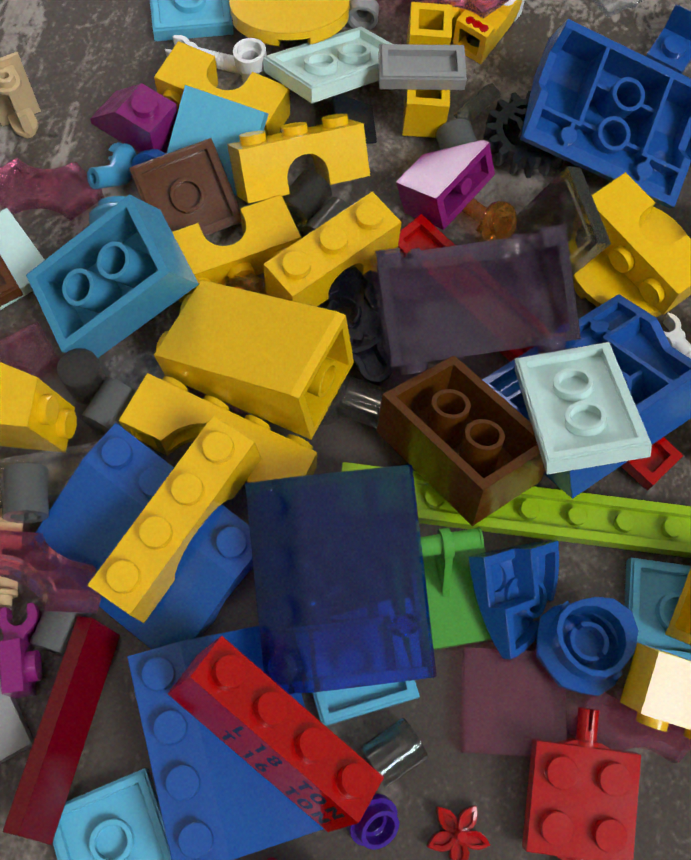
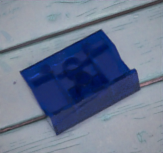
M412 465L245 483L264 673L288 694L314 693L436 677Z

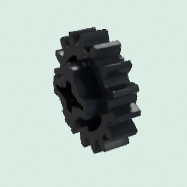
M528 91L525 99H521L514 92L511 93L509 103L502 99L498 100L496 109L490 110L483 134V140L490 142L491 154L498 153L495 164L500 166L507 162L510 164L509 173L512 175L517 172L518 168L524 169L526 178H531L532 172L535 169H538L543 176H547L551 166L559 169L564 161L555 155L520 140L531 91Z

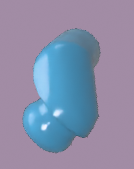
M120 142L112 144L108 149L113 152L112 156H108L110 164L88 169L87 180L92 189L122 186L130 182L131 174L129 168L132 167V160L137 155L135 149L130 144Z

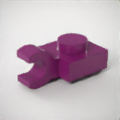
M27 603V619L24 623L17 626L12 621V610L7 607L0 608V628L3 634V640L0 641L1 692L3 695L15 699L37 696L36 682L41 681L43 676L40 652L34 650L33 645L29 643L30 637L34 634L42 616L39 607L34 603Z

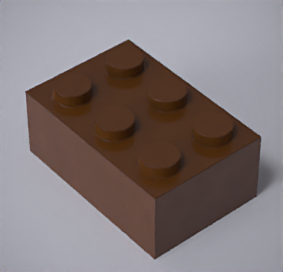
M455 355L382 394L377 433L470 525L474 526L542 481L545 467L531 422Z

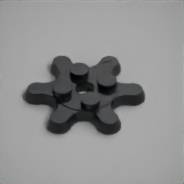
M391 255L364 275L356 267L347 268L332 283L329 289V299L317 306L333 311L340 307H347L356 314L350 325L347 322L353 359L359 368L361 376L371 384H379L386 381L393 371L392 360L383 348L385 337L393 332L414 333L422 329L428 319L427 309L420 302L397 300L387 293L385 281L394 272L396 266L394 255Z

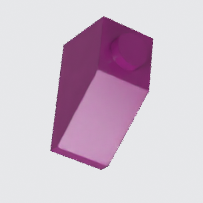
M141 83L115 91L90 118L91 124L120 142L130 144L138 153L144 150L158 149L166 154L178 111L176 103Z
M480 140L423 154L396 182L404 213L415 218L422 214L434 226L444 230L495 175L490 142Z

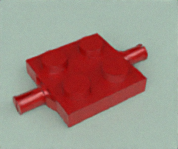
M577 707L576 738L562 741L532 738L522 848L526 852L554 855L561 860H633L641 754L632 751L610 749L597 742L600 710Z

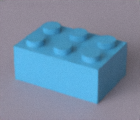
M130 194L26 274L61 351L91 359L99 358L199 285L161 210Z

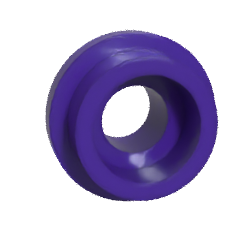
M375 794L360 822L347 827L350 837L355 843L368 849L376 850L385 847L395 838L399 829L397 808L387 796Z

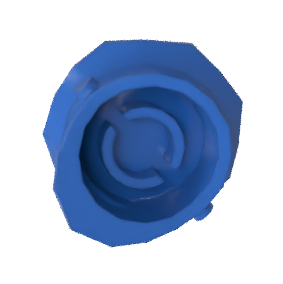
M604 597L581 599L573 603L566 601L563 604L553 606L539 618L536 657L558 687L580 694L600 696L615 686L618 679L623 675V668L636 648L639 630L633 613L614 598Z

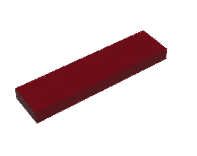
M78 616L7 816L3 828L4 833L48 845L53 843L120 637L118 633L93 618Z

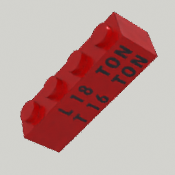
M220 636L198 653L167 693L327 832L358 824L384 779V776L223 636Z

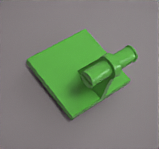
M448 527L438 529L437 535L409 538L410 553L388 557L407 655L492 640L479 609L469 564V556L486 552L480 527L451 532Z

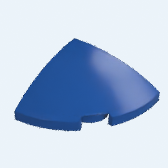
M558 540L522 544L469 556L471 577L479 609L493 643L503 659L511 660L519 656L537 637L538 621H533V619L542 615L546 602L553 601L556 592L559 572Z

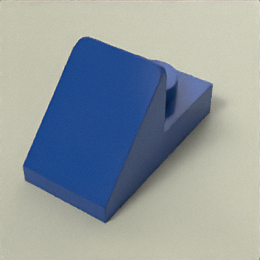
M677 4L674 6L664 29L648 51L646 57L683 74L691 62V11Z

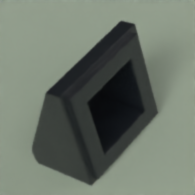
M341 94L332 96V115L347 114L348 119L364 123L366 144L376 143L377 137L372 105Z

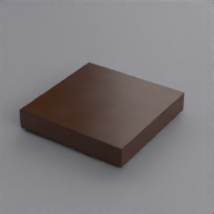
M212 138L129 168L141 200L161 210L172 232L199 223L202 233L206 237L242 223L239 206Z

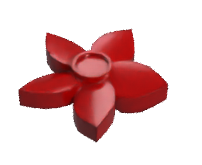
M476 805L465 808L459 814L458 819L450 810L436 806L437 820L444 830L433 834L426 847L439 852L449 851L450 860H469L470 852L468 848L481 850L490 846L485 835L472 830L477 821Z

